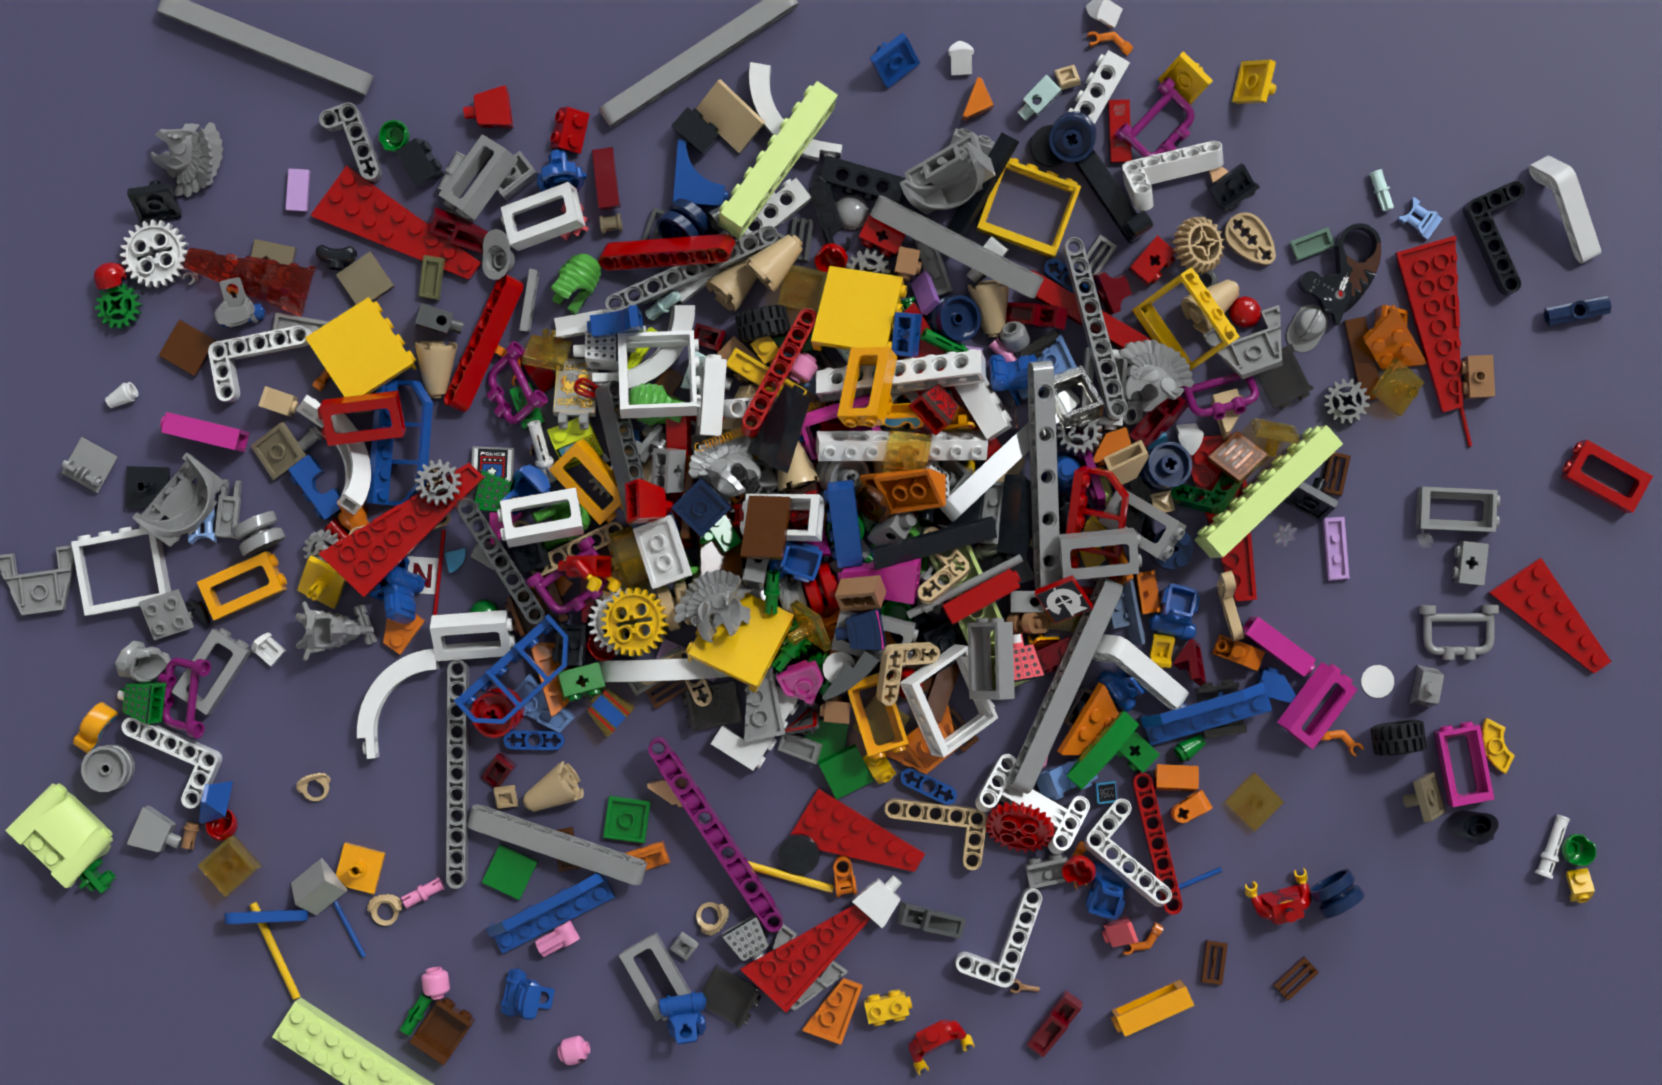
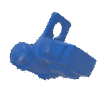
M1035 354L1018 357L1015 361L1007 362L1002 355H991L988 367L992 388L998 392L1008 389L1017 406L1020 405L1017 390L1028 387V363L1038 362Z
M530 464L524 465L515 471L512 478L515 482L513 490L501 501L509 500L512 497L517 498L519 496L525 497L550 492L551 485L541 470ZM522 510L514 511V512H511V513H512L514 516H516V515H517L518 513H520Z
M786 541L783 560L771 559V562L768 564V570H772V573L773 570L780 571L779 579L784 578L785 574H790L797 581L814 582L820 567L823 551L813 544L804 542L801 545L795 541Z
M395 567L386 576L388 583L369 594L372 598L384 601L387 618L398 623L408 624L416 618L415 593L423 591L426 580L416 573H411L401 567Z
M1168 584L1167 588H1164L1160 600L1162 609L1159 614L1151 616L1149 630L1174 636L1181 640L1193 639L1196 636V625L1192 624L1193 614L1197 613L1199 609V591L1182 585Z
M1121 668L1114 673L1110 669L1105 670L1097 678L1098 682L1106 686L1116 706L1122 711L1128 712L1132 710L1136 705L1135 698L1147 692L1144 687Z
M1093 861L1096 876L1093 888L1089 889L1086 898L1087 911L1100 917L1117 920L1125 906V891L1127 888H1131V886L1104 863ZM1123 869L1126 873H1132L1129 869Z
M519 968L510 969L508 976H506L507 983L503 1001H501V1012L509 1017L520 1014L523 1019L532 1020L536 1018L538 1008L551 1009L555 990L550 987L540 986L535 980L526 979L527 973ZM541 992L548 994V1000L545 1003H539Z
M693 991L690 994L672 997L669 995L667 998L659 1000V1012L663 1017H668L667 1029L670 1036L676 1039L678 1045L697 1042V1036L704 1035L706 1020L704 1015H701V1011L705 1010L707 1000L703 992L695 993Z

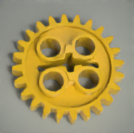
M627 588V594L620 590V597L613 595L614 602H606L610 608L609 610H602L607 616L601 618L602 621L606 622V625L602 626L601 629L607 630L603 637L611 638L607 644H615L613 650L618 651L621 649V654L623 655L629 652V656H634L636 652L638 656H643V650L649 654L651 653L650 647L653 649L658 648L655 643L656 641L663 642L660 635H667L663 627L669 626L668 623L664 622V619L668 618L669 615L662 613L666 610V607H659L662 602L661 599L654 601L656 594L651 593L648 596L649 590L644 589L641 593L640 588H635L634 592L632 588ZM645 604L647 611L644 615H641L640 607ZM625 608L627 615L624 619H621L620 611ZM652 617V621L635 623V625H624L621 627L617 626L618 623L635 621V619L642 620ZM646 625L650 627V633L647 636L643 634V628ZM625 629H628L630 632L627 640L623 638Z

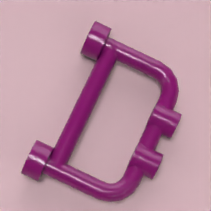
M1170 77L1165 79L1157 88L1163 96L1133 128L1128 123H1125L1115 133V136L1120 141L1125 139L1143 158L1176 150L1177 147L1174 143L1178 139L1181 141L1185 140L1191 133L1188 128L1194 121V110L1173 88L1175 82ZM1173 99L1185 111L1186 119L1174 129L1169 138L1164 140L1155 152H1149L1135 137Z
M515 341L506 348L508 353L490 370L488 383L491 390L487 393L488 399L498 404L494 409L495 414L501 419L504 418L507 423L512 425L520 423L536 407L542 408L548 402L546 395L542 391L535 390L532 393L517 361L524 355L525 351ZM508 363L528 402L515 416H512L510 412L512 408L503 397L504 390L496 381L498 373Z
M1237 373L1192 385V387H1180L1184 389L1183 394L1193 414L1199 417L1213 415L1215 420L1225 418L1226 411L1234 410L1235 414L1244 413L1247 409L1246 406L1254 403L1259 396V389L1253 376L1245 378L1251 392L1250 396L1245 398L1235 397L1230 402L1224 404L1217 402L1206 409L1198 407L1193 393L1242 380Z
M591 536L586 537L577 544L581 552L576 556L599 555L592 546L595 541ZM558 569L543 578L537 572L525 581L529 588L534 586L549 609L557 614H566L571 610H574L575 613L586 606L585 600L588 598L595 600L602 595L601 589L608 583V580L604 581L601 578L602 585L598 592L586 589L567 604L559 606L548 593L546 587L565 573H559Z
M173 658L168 662L165 673H161L158 677V682L166 683L163 721L172 728L186 731L189 737L196 739L202 737L205 731L204 724L195 721L199 676L205 677L211 670V663L208 660L197 659L196 661H191L183 658ZM176 666L191 669L186 722L172 719L170 715V707L174 704L172 687L176 684V676L174 675Z

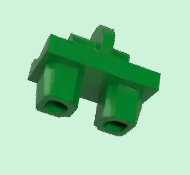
M98 858L78 877L82 881L78 887L80 890L87 887L91 892L97 889L102 894L111 888V884L116 879V876L111 870H107L101 875L97 868L103 864V860Z

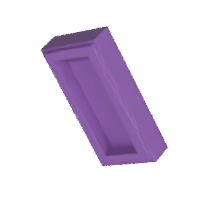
M923 271L911 283L921 313L927 316L940 303L930 273Z

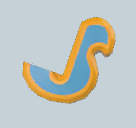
M890 394L885 426L899 428L909 423L910 428L916 429L922 427L924 423L908 407L911 403L893 404Z
M104 702L96 704L82 720L79 727L80 731L73 738V744L87 754L92 749L97 748L105 728L118 717V712Z

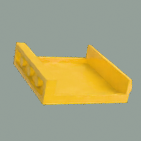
M829 266L811 338L813 350L822 351L823 346L846 350L865 347H890L892 349L895 312H902V297L905 298L907 294V285H904L903 277Z
M369 297L305 337L344 397L370 394L409 368L417 369L414 364L417 361L410 350L405 351L403 348L405 342L399 333L394 335L392 332L393 324L388 317L385 319L380 314L383 312L377 301L373 303Z
M746 593L740 602L742 606L751 610L749 624L741 621L737 632L732 637L729 635L724 624L719 625L716 628L717 633L712 637L713 643L705 641L697 628V637L694 642L691 641L689 643L686 653H688L689 662L692 659L697 660L749 685V690L757 693L793 624L794 614L777 607V614H772L773 611H771V614L764 613L765 601Z

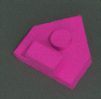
M807 660L790 665L786 671L776 675L786 696L796 697L810 705H813L824 679L815 660L809 663Z

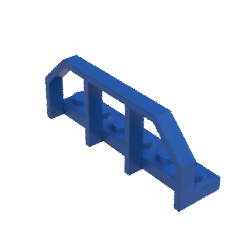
M392 379L376 389V393L397 391L398 385L412 386L422 402L421 422H405V427H420L418 460L392 459L394 438L372 441L370 457L371 482L367 503L397 506L409 500L415 494L420 493L416 490V487L420 486V484H415L402 502L389 501L392 464L417 465V472L424 471L423 464L428 467L433 402L420 381ZM388 409L374 410L373 429L392 426Z
M546 615L545 619L521 641L516 643L490 669H487L486 673L462 695L456 698L454 702L473 723L505 724L568 666L569 636L556 623L552 615ZM555 628L563 637L562 665L548 677L525 650L528 647L530 650L540 642L538 638L543 633L548 635ZM524 657L545 681L520 703L496 676L502 677L509 670L507 666L510 663L514 662L516 664ZM492 680L516 705L503 719L476 718L465 706L469 707L477 699L475 695L481 690L483 692L487 691L493 685Z
M1260 680L1256 685L1230 694L1223 695V692H1219L1218 697L1188 706L1184 702L1181 708L1150 716L1143 714L1141 722L1143 728L1146 729L1150 745L1152 746L1272 711L1264 681Z
M596 872L566 890L565 888L560 889L556 895L534 906H531V904L526 906L520 913L504 921L490 924L486 931L490 938H495L503 954L616 896L606 876Z

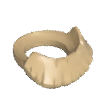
M314 773L313 775L301 778L296 783V788L308 800L321 801L329 793L331 778L325 773ZM317 780V782L323 785L324 793L319 797H312L307 791L308 782Z
M378 895V897L375 896L369 901L367 911L371 913L376 923L383 926L391 925L397 920L399 911L402 910V901L394 895ZM381 903H388L392 907L394 915L390 920H383L378 916L377 910Z
M707 902L699 907L696 919L701 926L702 933L711 936L723 928L729 917V910L726 909V906ZM706 907H713L717 911L719 920L716 924H707L702 920L701 914Z

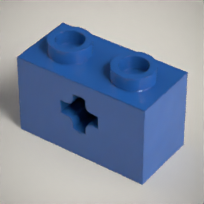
M895 312L892 350L896 355L918 356L922 314Z

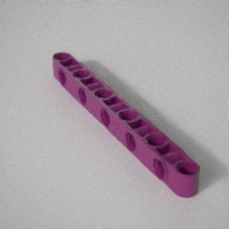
M654 737L649 743L648 752L658 770L755 915L761 920L768 931H779L783 926V916L774 899L678 755L663 737ZM660 743L663 745L664 750L656 752L652 746ZM679 778H684L687 781V785L680 787L675 781ZM707 813L710 815V819L708 821H701L699 815ZM729 847L733 850V854L726 856L722 853V850ZM753 882L756 884V888L748 890L745 888V884ZM775 916L779 919V922L770 924L768 919Z

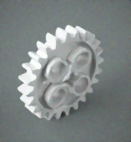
M151 220L150 225L143 221V228L135 225L136 232L128 231L131 237L123 238L128 243L127 245H121V248L125 249L126 252L121 253L120 256L126 258L122 265L129 266L125 272L132 273L131 279L135 280L138 278L137 283L141 285L145 282L147 287H151L153 283L154 287L159 288L160 282L163 286L167 287V280L175 283V275L180 278L182 277L179 270H186L183 263H188L189 260L184 258V255H188L190 252L184 250L189 244L181 242L185 236L182 234L178 235L179 229L174 228L172 230L173 225L168 223L165 226V222L162 220L159 221L158 225L155 220ZM161 236H165V243L159 246L158 239ZM142 242H145V244H146L145 250L142 251V252H139V250H138L139 245H140ZM154 250L159 251V253H156V258L150 256L155 254ZM141 256H143V257H144V256H147V257H145V258H142L140 261H138V258H139V257H141ZM167 256H171L172 262L166 266L164 260ZM151 262L152 269L146 272L144 267L146 263Z
M619 588L617 593L610 590V596L603 593V601L596 599V602L599 604L598 607L591 606L595 614H589V617L593 618L594 621L588 623V625L595 628L590 631V634H597L594 641L598 642L601 640L602 642L599 647L603 648L607 645V652L609 653L615 644L608 645L607 643L611 638L603 637L605 629H601V627L606 625V622L602 621L601 618L606 617L607 614L602 610H609L606 602L613 603V595L620 597L619 591H622L621 588ZM645 604L640 607L641 615H644L647 611ZM625 608L621 609L620 611V617L622 619L623 616L625 618L627 615ZM649 617V618H646V619H642V620H640V619H635L634 622H648V621H652V617ZM646 625L643 628V634L645 636H647L650 633V627L648 625ZM625 629L624 632H623V638H624L625 640L628 639V638L626 637V631H627L628 629ZM620 650L615 651V655H618Z

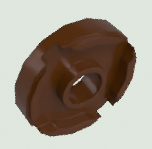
M863 484L855 491V497L859 501L857 505L868 519L874 522L878 520V523H882L890 517V505L877 488L870 484Z

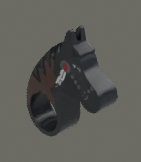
M1364 223L1353 224L1343 229L1337 236L1335 241L1336 274L1321 276L1315 271H1308L1303 273L1298 280L1299 288L1319 301L1323 309L1322 312L1332 316L1335 326L1341 323L1343 314L1351 309L1371 285L1380 264V236L1373 227ZM1351 230L1364 231L1372 241V251L1362 263H1357L1356 260L1351 259L1344 250V238Z

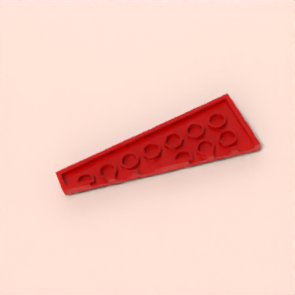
M347 165L311 213V216L315 219L423 261V255L445 258L444 270L468 280L473 277L482 264L459 246L449 243L447 238L428 233L427 223Z
M1456 235L1395 253L1441 413L1463 407Z
M467 463L454 473L461 475V478L457 481L462 483L461 487H456L460 493L459 495L453 494L454 501L447 499V505H444L443 501H439V505L436 506L435 501L432 500L428 504L427 497L424 499L420 498L422 493L420 492L404 503L375 518L364 527L355 530L344 539L322 550L319 555L365 598L456 507L457 501L460 498L466 497L484 479V476L470 463ZM449 474L446 479L453 485V479ZM440 480L439 482L435 483V488H436L439 484L443 485L442 480ZM447 492L439 493L438 496L445 495Z

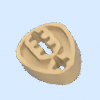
M1247 212L1239 213L1227 222L1224 229V239L1236 254L1252 263L1264 266L1271 264L1275 260L1276 253L1272 237L1264 223L1256 215ZM1233 221H1240L1242 223L1240 225L1241 229L1245 230L1247 228L1249 230L1247 235L1256 238L1254 241L1256 245L1247 244L1249 239L1246 236H1240L1241 230L1239 228L1233 229ZM1261 251L1264 253L1268 251L1270 253L1268 256L1270 260H1262L1263 254Z

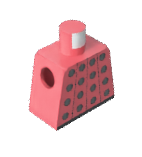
M1022 633L1014 634V682L1043 678L1044 673L1033 644L1024 645Z

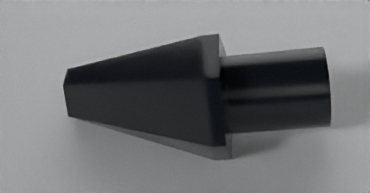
M1146 515L1141 534L1149 541H1152V537L1155 535L1154 518Z
M189 598L185 605L192 609L191 614L206 629L209 626L210 620L202 601L197 603Z

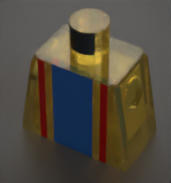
M606 689L602 695L599 694L589 697V694L584 695L592 703L591 707L587 710L588 714L607 737L636 708L635 705L610 689Z

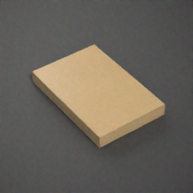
M721 79L715 83L696 108L704 116L703 119L707 123L711 122L719 129L717 133L738 153H741L766 123Z

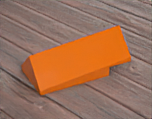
M930 468L866 474L859 477L862 484H870L884 495L890 505V514L938 508L946 505V475Z

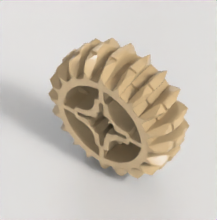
M1192 217L1184 220L1177 227L1178 231L1173 234L1176 237L1172 241L1176 245L1173 251L1178 254L1175 259H1180V266H1185L1186 270L1192 267L1195 273H1205L1216 268V265L1221 263L1220 259L1224 256L1221 251L1225 249L1222 246V242L1225 239L1220 237L1222 231H1217L1218 225L1212 224V220H1206L1205 217Z

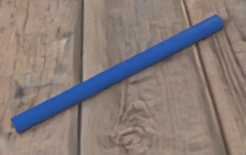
M1221 867L1179 884V890L1222 872Z
M335 900L333 905L361 958H363L366 954L338 901Z

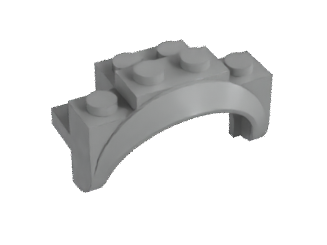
M972 132L904 172L906 179L900 182V185L908 201L918 210L928 215L935 210L951 209L964 204L976 192L983 189L982 185L985 181L996 175L991 158L982 152L978 136ZM930 182L933 184L931 186H925Z
M187 452L182 457L186 462L141 515L137 512L132 517L143 528L169 547L176 543L181 535L186 533L191 535L193 531L199 528L208 514L213 511L217 503L214 500L215 494L220 491L222 484L225 482ZM194 478H197V485L192 482ZM164 515L169 518L167 520H161Z

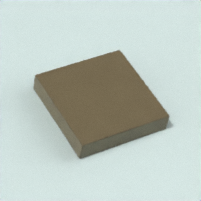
M371 251L336 274L356 305L368 297L373 302L395 287Z
M284 422L279 423L251 445L273 480L280 478L289 471V468L306 456Z

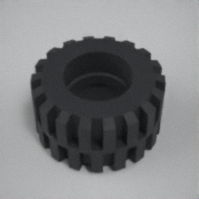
M783 305L758 307L743 311L735 316L740 342L746 344L763 337L770 336L775 338L785 336L791 329L787 308Z
M1395 721L1378 724L1370 728L1373 751L1376 755H1401L1422 751L1427 748L1423 721Z

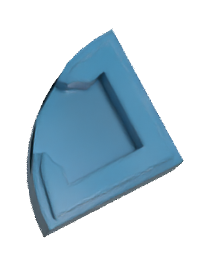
M466 548L445 553L449 573L457 571L462 566L466 558Z

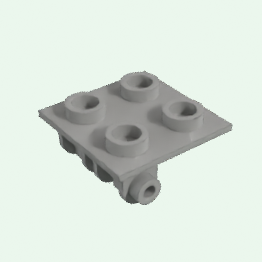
M81 437L69 460L63 461L61 467L64 469L61 473L98 493L118 456Z
M179 589L139 602L154 640L194 627L191 620L193 619V614H191V611L188 612Z

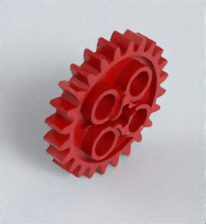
M1013 801L1012 805L1005 802L1004 807L998 804L997 809L992 808L991 812L988 813L985 825L987 827L986 832H989L990 838H994V843L1001 842L1000 847L1007 845L1008 850L1015 848L1016 852L1023 849L1025 853H1027L1028 849L1035 852L1036 848L1042 850L1043 846L1048 847L1055 828H1053L1054 823L1051 822V817H1046V812L1040 813L1039 807L1032 809V804L1026 807L1024 802L1017 805L1015 801Z

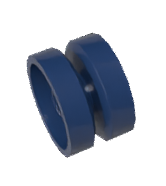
M1079 111L1067 112L1060 115L1053 124L1049 135L1050 147L1058 158L1067 162H1078L1092 152L1097 138V129L1093 120L1086 114ZM1072 133L1077 135L1075 139L1070 137Z
M680 198L671 204L668 211L664 212L656 223L663 239L707 235L711 229L710 221L706 214L693 202Z
M957 295L940 298V303L927 315V323L930 329L953 342L971 339L980 328V310L976 303L967 296Z
M1163 442L1147 450L1149 457L1141 469L1140 475L1150 488L1158 491L1170 490L1185 483L1192 471V458L1188 450L1181 444Z
M1343 869L1329 875L1310 889L1309 893L1314 901L1322 902L1319 909L1326 919L1346 912L1358 904L1365 896L1359 885H1352L1355 878L1349 869Z

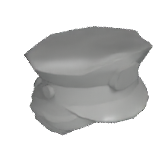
M787 575L779 579L778 589H780V596L778 598L783 610L794 614V618L799 613L805 616L813 614L803 582L798 580L790 583Z
M132 641L121 650L115 666L120 677L132 678L139 683H145L156 679L162 671L166 670V666L171 658L169 654L161 652L159 648H145L144 642Z

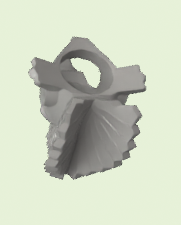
M209 122L205 129H199V124H184L182 129H160L155 134L167 143L169 152L165 151L158 155L152 151L150 153L151 157L158 166L168 170L169 176L177 177L176 196L184 194L186 197H189L193 193L199 192L201 188L205 189L213 183V177L217 175V169L220 167V161L223 158L221 153L224 150L222 139L214 123Z
M1155 339L1126 343L1125 348L1119 350L1120 356L1127 359V362L1131 365L1126 370L1128 378L1124 387L1125 396L1129 400L1133 393L1140 391L1143 397V412L1152 411L1167 398L1175 400L1184 392V389L1180 388L1181 386L1192 387L1194 384L1191 378L1193 373L1189 370L1190 365L1186 363V358L1180 357V352L1174 351L1173 348L1167 347L1163 343L1158 344Z
M736 436V439H729V442L725 438L726 443L721 438L722 444L718 438L719 445L713 439L715 447L711 440V448L708 441H706L708 449H706L704 443L702 445L703 451L694 450V455L691 456V462L689 463L690 470L688 474L692 478L700 479L702 477L729 504L730 497L746 492L745 488L741 485L744 479L761 478V469L754 461L753 455L749 452L755 439H750L747 436L742 438Z
M724 570L706 571L704 575H699L697 579H693L692 584H688L689 588L685 590L686 596L681 597L680 604H677L674 608L677 613L674 617L675 622L680 623L686 619L691 620L692 624L698 628L701 637L705 641L713 643L712 637L717 633L716 628L719 625L724 624L729 635L732 637L737 632L741 621L749 624L751 610L742 606L740 600L744 598L746 593L753 591L752 587L741 584L740 577Z
M306 601L302 602L304 613L296 614V619L303 624L306 630L303 639L296 644L298 650L304 648V661L308 660L312 652L325 651L326 648L330 650L334 647L340 648L342 645H348L349 641L356 640L361 634L374 633L372 626H360L355 620H350L348 616H342L340 613L333 614L332 611L325 613L323 610H310Z

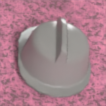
M494 229L489 231L484 238L482 266L484 274L488 278L498 280L512 270L515 264V256L510 250L507 235L501 230Z
M1314 304L1305 305L1295 315L1287 331L1288 344L1295 351L1308 352L1312 350L1324 334L1328 319L1326 313L1322 312L1323 309Z

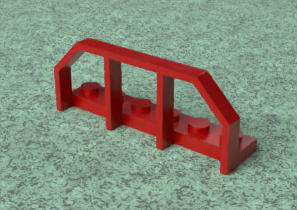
M1082 466L1074 470L1066 534L1080 533L1085 523L1083 514L1119 521L1118 529L1125 528L1129 494L1112 471ZM1088 473L1107 476L1122 497L1120 514L1085 508L1088 497L1085 496L1086 488L1090 484V475ZM1123 544L1116 545L1115 551L1097 547L1072 549L1070 551L1071 567L1078 568L1079 566L1078 551L1113 557V565L1120 564ZM1111 576L1109 579L1114 580L1118 576ZM1080 586L1086 594L1092 595L1094 588Z

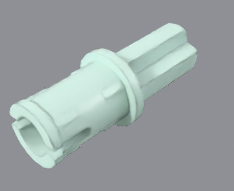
M1380 169L1369 173L1375 189L1373 193L1377 195L1381 210L1386 212L1393 209L1394 206L1388 191L1390 187H1387L1383 170Z
M674 290L664 298H658L654 305L645 310L646 316L654 321L661 314L668 313L670 307L681 300V295L677 290Z

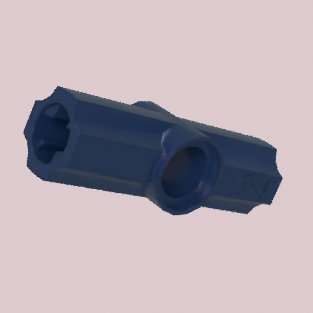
M1602 296L1544 308V319L1547 326L1610 314L1611 302L1608 296ZM1575 306L1581 309L1580 316L1574 313Z

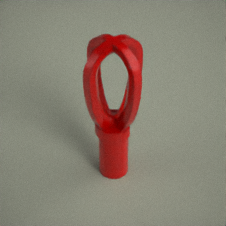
M584 377L575 381V393L587 398H596L594 392L578 385L581 384L595 392L598 386L594 382Z

